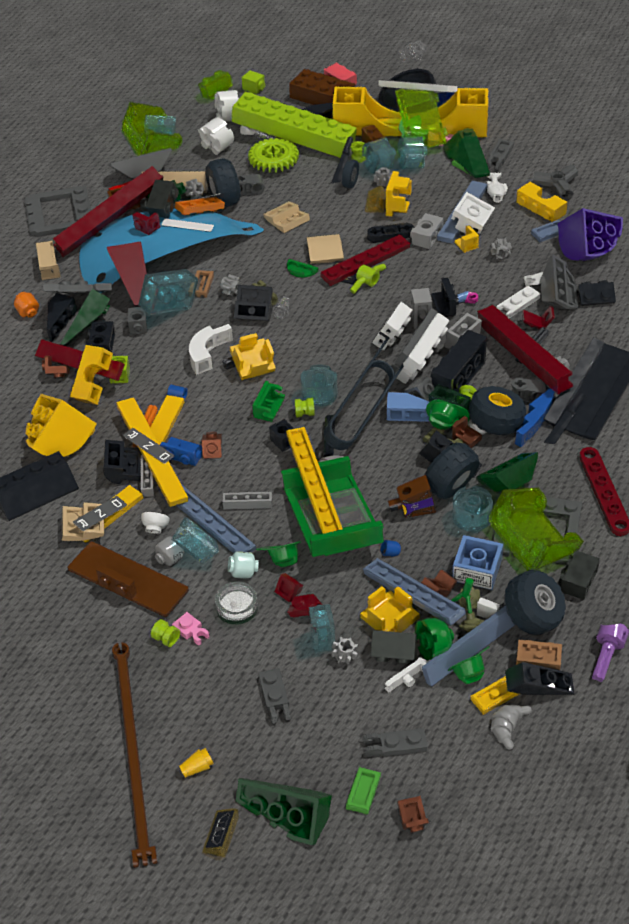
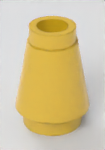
M206 748L198 749L179 765V768L186 778L210 769L209 766L214 764Z

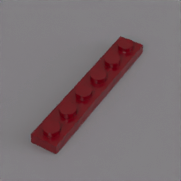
M398 235L321 271L320 277L332 286L356 274L362 265L372 267L410 248V242L403 236Z

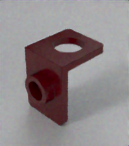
M549 306L541 317L526 310L522 311L523 322L537 329L541 327L546 328L555 317L553 306Z

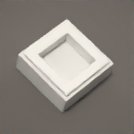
M481 597L477 603V615L486 619L500 610L499 604Z

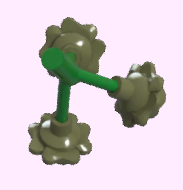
M466 578L460 594L451 599L454 603L459 600V605L468 611L466 612L467 619L459 625V628L464 629L466 633H469L484 622V620L476 618L474 611H472V609H477V603L480 599V591L478 589L474 590V587H472L474 583L472 578Z

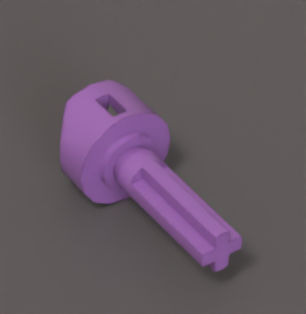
M624 624L600 625L596 639L602 644L592 679L603 682L614 650L624 648L629 634V629Z

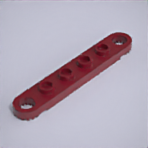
M585 447L580 451L579 458L604 517L613 534L625 536L629 533V518L597 449ZM585 454H586V455H587V454H591V455H593L594 457H593V458H588V457L585 456ZM616 524H622L625 528L619 529L616 527Z

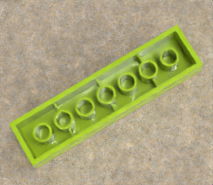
M245 91L232 106L233 123L341 158L347 138L350 136L354 139L352 143L355 142L356 127L283 104L279 101L261 97L251 92Z

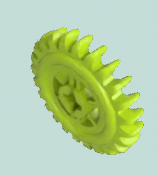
M278 138L259 141L248 152V160L253 165V168L257 165V170H259L262 166L263 172L268 168L269 173L272 168L277 173L278 167L283 172V166H286L288 170L289 164L293 167L294 163L296 164L299 159L297 146L288 140L284 141V139L279 140Z

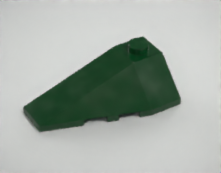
M91 289L60 345H69L88 329L92 322H96L102 314L106 315L110 308L107 305L110 298Z

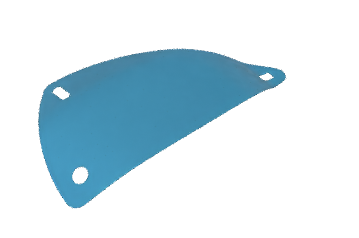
M174 208L169 218L159 217L161 227L148 235L135 229L133 215L112 221L99 231L102 233L101 236H92L82 244L79 256L81 274L84 281H88V284H113L121 278L107 251L109 246L141 241L144 260L147 263L166 254L210 239L234 234L255 235L263 232L264 229L257 224L236 221L212 211L182 215L181 212ZM148 211L141 213L145 216H150ZM164 219L210 224L214 225V227L209 232L164 226L162 223ZM252 227L254 230L244 231L242 228ZM100 273H105V279L102 282H97V276Z

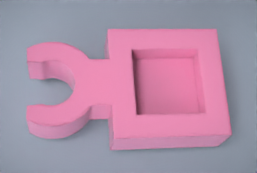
M188 612L172 624V626L180 629V635L186 640L192 636L194 643L197 645H201L199 636L209 638V632L202 628L201 622Z

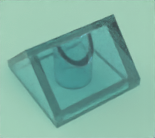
M187 517L183 519L171 539L200 563L206 562L219 552L217 541Z

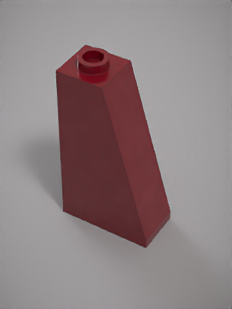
M141 241L107 247V251L135 307L149 308L152 300Z

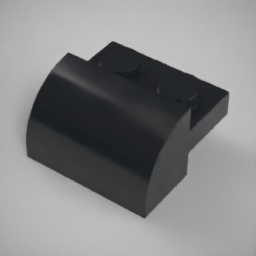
M238 285L234 319L270 321L273 308V287Z
M105 440L103 473L106 479L115 484H121V479L141 481L142 454L139 448L124 447V441Z

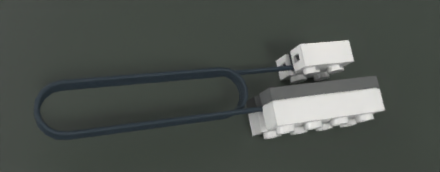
M400 302L372 342L379 347V350L325 427L324 439L330 447L336 450H346L353 444L396 378L405 384L409 379L413 381L419 372L417 369L421 371L426 364L425 358L428 360L433 353L432 347L436 348L441 341L439 336L443 337L448 330L446 325L449 320L432 308L416 328L392 366H390L385 361L375 359L381 350H385L387 346L391 347L397 339L394 336L399 337L404 330L402 325L406 326L411 319L409 315L412 309L403 302ZM372 367L383 369L389 377L387 387L354 437L348 441L339 439L332 431L333 421L367 371Z

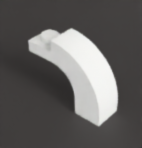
M229 324L216 329H212L210 326L205 327L191 339L189 344L190 362L196 375L213 369L211 355L209 354L212 348L233 341L232 328Z

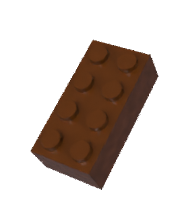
M304 69L289 83L290 98L312 105L332 103L335 87H355V84Z

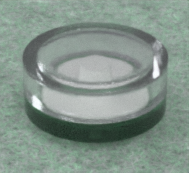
M231 582L222 586L216 593L217 614L224 622L243 624L250 621L256 615L258 610L257 594L249 584Z

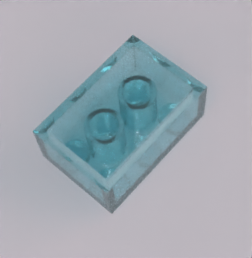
M187 269L145 274L138 305L149 315L191 309L199 279Z

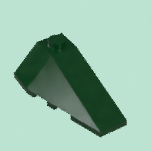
M470 128L457 131L443 146L447 158L454 159L474 178L490 176V171L475 131Z
M238 778L236 802L256 816L261 814L269 819V825L277 828L279 826L288 832L286 836L291 840L312 846L315 845L329 819L331 794Z

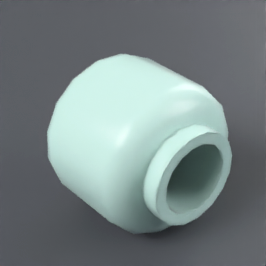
M237 551L232 556H229L228 572H231L234 578L249 579L253 576L254 572L258 571V560H255L251 552Z

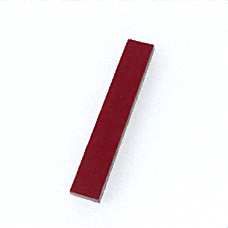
M41 339L35 356L45 359L44 356H51L52 362L79 369L84 351ZM111 360L109 369L99 370L96 375L119 381L125 364Z

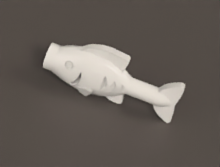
M490 172V176H486L491 179V181H487V193L493 198L494 202L499 203L507 193L508 187L505 183L501 184L498 182L502 173Z

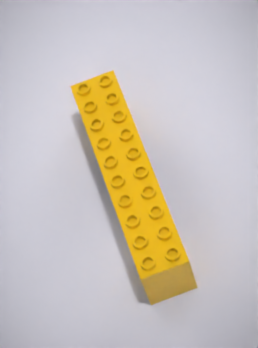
M335 87L333 119L356 127V136H362V128L368 125H375L383 136H402L399 130L401 120L405 119L410 122L414 117L420 116L422 128L429 129V132H442L443 135L452 134L454 136L457 131L470 128L475 131L477 137H487L488 88H457V92L443 105L431 111L417 114L400 113L380 105L371 97L365 87Z

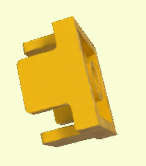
M397 171L392 172L386 188V216H393L394 212L407 213L410 202L406 201L405 197H400L399 194L411 195L412 180L406 177H399V172Z
M255 333L240 337L239 344L230 347V353L241 380L276 370L273 362L274 351L269 339L257 340L258 336Z
M381 586L368 596V607L360 613V618L378 631L403 632L420 618V614L412 607V597L399 586L394 589V593L392 591L386 593V589Z

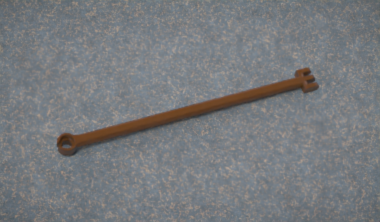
M121 642L123 654H120L121 651L118 643L113 646L112 653L113 657L117 660L138 849L132 850L133 866L135 868L139 867L138 858H142L143 866L148 865V856H151L153 864H157V854L155 846L149 847L127 658L130 656V650L126 643Z

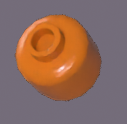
M21 292L15 297L14 307L20 316L31 318L37 314L39 303L32 293Z

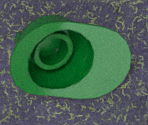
M432 400L426 406L429 421L437 429L445 430L453 427V424L464 416L468 418V422L470 421L469 412L461 406L443 400Z
M301 541L287 545L256 548V550H267L275 565L287 567L297 563V544L301 543Z
M490 646L473 657L453 665L448 671L453 670L458 679L467 685L480 680L485 670L481 653Z

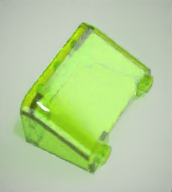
M415 89L395 90L410 152H417L447 143L445 138L448 136L447 129L442 126L437 102H440L438 93Z
M129 102L122 122V131L137 156L168 148L173 150L181 146V135L179 133L169 135L163 126L167 115L162 107Z
M539 487L503 490L490 513L489 521L492 528L526 570H539L580 549L584 541L577 533L569 532L563 538L544 515L543 511L546 508L547 499Z

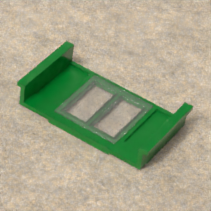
M349 456L318 462L343 528L342 530L329 533H321L298 467L281 471L285 494L312 557L332 555L384 542L382 521L375 522L352 476Z

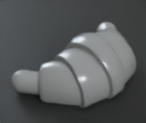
M503 705L498 711L494 712L491 718V732L508 750L514 747L511 733L514 731L518 719L522 718V715L531 713L532 709L530 706Z

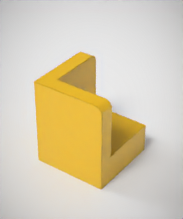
M468 225L466 226V235L456 239L455 244L464 253L477 249L479 246V235Z

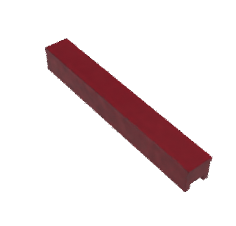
M151 166L54 237L53 241L55 243L53 246L62 257H65L148 196L152 191L155 179L163 180V176Z
M494 305L477 311L478 319L482 320L481 327L554 392L560 394L573 387V384L568 379L569 376H572V372Z

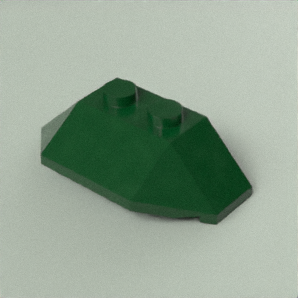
M538 452L521 453L479 474L476 477V481L495 492L503 491V494L513 493L516 488H522L525 486V483L532 480Z

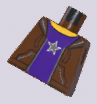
M426 475L396 488L398 498L388 500L390 511L402 509L405 518L436 513L431 488Z

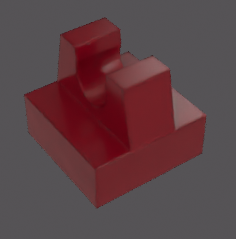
M284 573L280 574L274 592L288 602H292L293 598L302 591L303 585Z

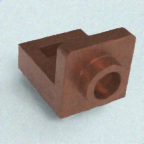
M44 356L45 360H42V369L45 370V374H54V377H65V374L70 373L69 366H52L51 356Z
M465 416L457 420L452 427V439L459 438L470 448L482 440V434L468 426V418Z
M207 432L206 435H203V458L222 457V434Z
M440 570L435 579L425 577L421 583L447 597L456 585L457 580L446 571Z
M421 796L397 801L403 829L410 828V832L424 830L423 825L428 824L429 821L425 816Z

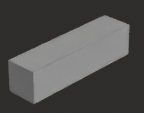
M141 455V493L143 497L154 496V476L143 455Z
M272 492L223 493V509L272 508Z

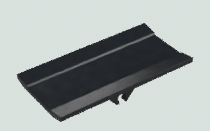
M593 337L574 368L572 376L568 378L573 387L561 392L557 396L544 421L556 426L577 394L582 392L585 398L577 407V412L573 415L565 430L586 439L596 440L629 384V352L608 345Z

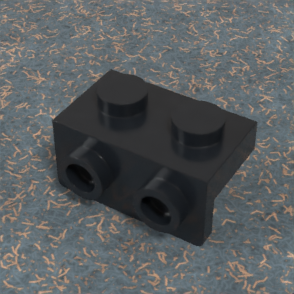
M441 278V292L432 293L431 298L438 313L444 317L455 316L456 305H459L458 295H455L454 285L450 283L449 278Z
M602 280L598 283H591L587 281L579 284L576 289L577 293H579L580 306L613 304L616 302L614 282Z

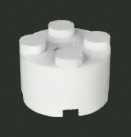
M237 90L215 93L214 104L218 111L216 116L225 122L232 121V106L239 99Z
M216 117L198 130L203 148L211 149L215 155H218L234 142L233 132L231 129H227V123L223 119Z

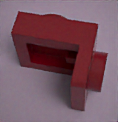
M139 212L133 214L135 229L150 235L161 227L157 213L149 217Z
M314 594L295 596L287 613L291 617L308 615L313 622H318L324 606Z

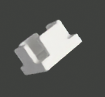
M466 192L455 208L451 219L455 220L456 217L459 219L455 227L459 231L466 234V226L470 225L472 228H477V233L480 234L495 207Z

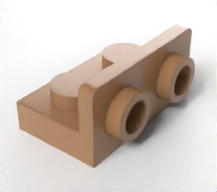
M518 640L516 665L526 662L560 670L562 644Z

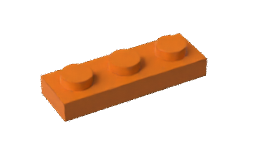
M217 197L175 202V209L181 212L182 215H190V213H204V211L224 209L225 202Z

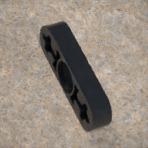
M410 223L370 227L367 230V239L370 242L376 243L387 241L398 235L410 238V233L414 226Z

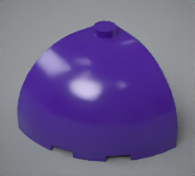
M582 208L558 222L559 244L563 254L570 260L587 261L610 252L616 246L618 237L621 236L623 217Z

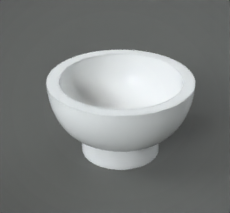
M144 512L141 514L142 523L146 526L145 531L148 533L160 534L161 530L170 521L168 516L161 513Z

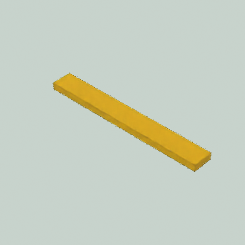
M134 397L116 402L117 408L129 430L135 428L160 445ZM138 446L169 506L172 507L188 502V496L169 461L162 463Z
M305 427L287 430L286 435L321 533L342 530V525Z

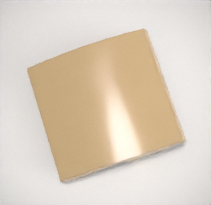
M287 202L263 214L268 222L283 233L310 220L309 214L299 211V206L292 202Z
M339 234L307 237L310 264L344 261Z
M84 503L83 508L63 506L62 541H83L104 536V519L85 531H82L73 523L74 520L102 504Z

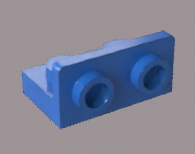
M170 437L167 443L161 442L160 444L161 447L174 455L171 458L172 460L186 465L196 466L203 455L202 445Z

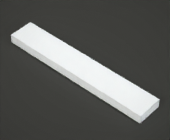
M379 80L380 87L457 92V86Z

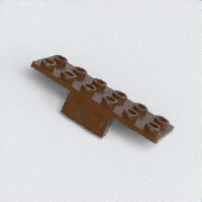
M93 541L89 542L68 565V571L163 617H167L189 591L188 586Z

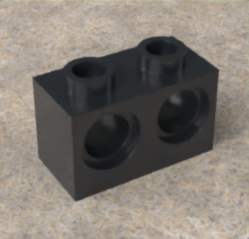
M92 322V327L88 330L89 340L86 341V345L102 347L112 352L116 334L114 322Z

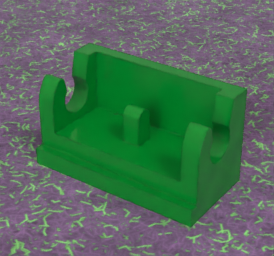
M265 381L252 405L253 418L273 422L285 399V394L277 393L275 390L282 391L283 387Z

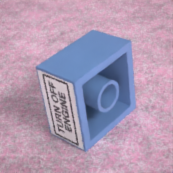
M463 535L453 564L452 577L457 582L463 584L466 578H472L474 580L473 586L493 590L502 562L503 544Z

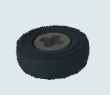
M349 159L344 166L342 185L345 188L352 189L357 182L359 175L358 161Z

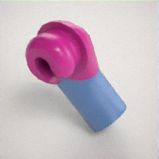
M470 291L457 294L459 303L474 304L479 298L477 293Z

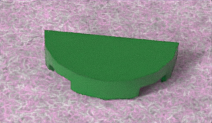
M292 259L287 261L289 273L296 277H310L319 272L318 267Z

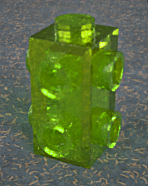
M218 70L214 72L213 76L202 79V82L198 84L202 97L212 100L216 92L228 91L233 86L231 75L228 72Z

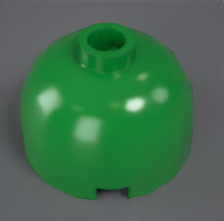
M426 618L418 621L415 625V634H417V639H419L421 645L417 648L425 660H432L451 648L454 633L442 620Z

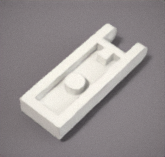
M527 286L497 305L496 308L500 311L506 310V316L511 318L540 299L541 293Z

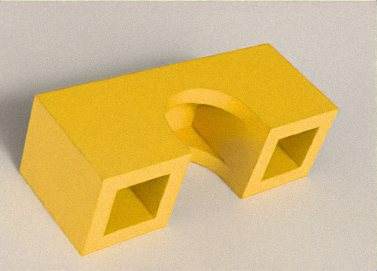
M529 182L517 190L516 202L542 216L544 219L553 222L566 215L567 201L556 195L548 199L542 198V188L534 183Z
M85 346L70 397L80 402L98 405L103 388L94 384V376L99 370L109 369L113 356L112 352L102 347Z

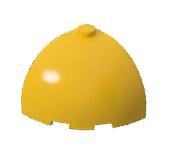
M40 394L31 411V415H33L32 421L27 423L25 434L28 435L26 443L30 448L42 455L49 456L59 451L65 457L76 452L84 445L87 439L93 435L97 423L65 401Z

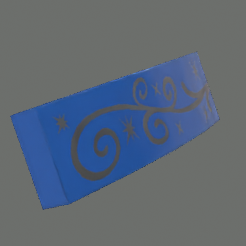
M551 388L529 404L528 414L524 417L522 427L516 432L515 444L520 448L542 426L555 397V392Z

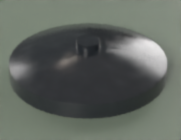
M410 69L395 75L389 80L436 84L433 74L425 69ZM382 87L378 100L380 105L392 111L410 113L426 104L435 91Z

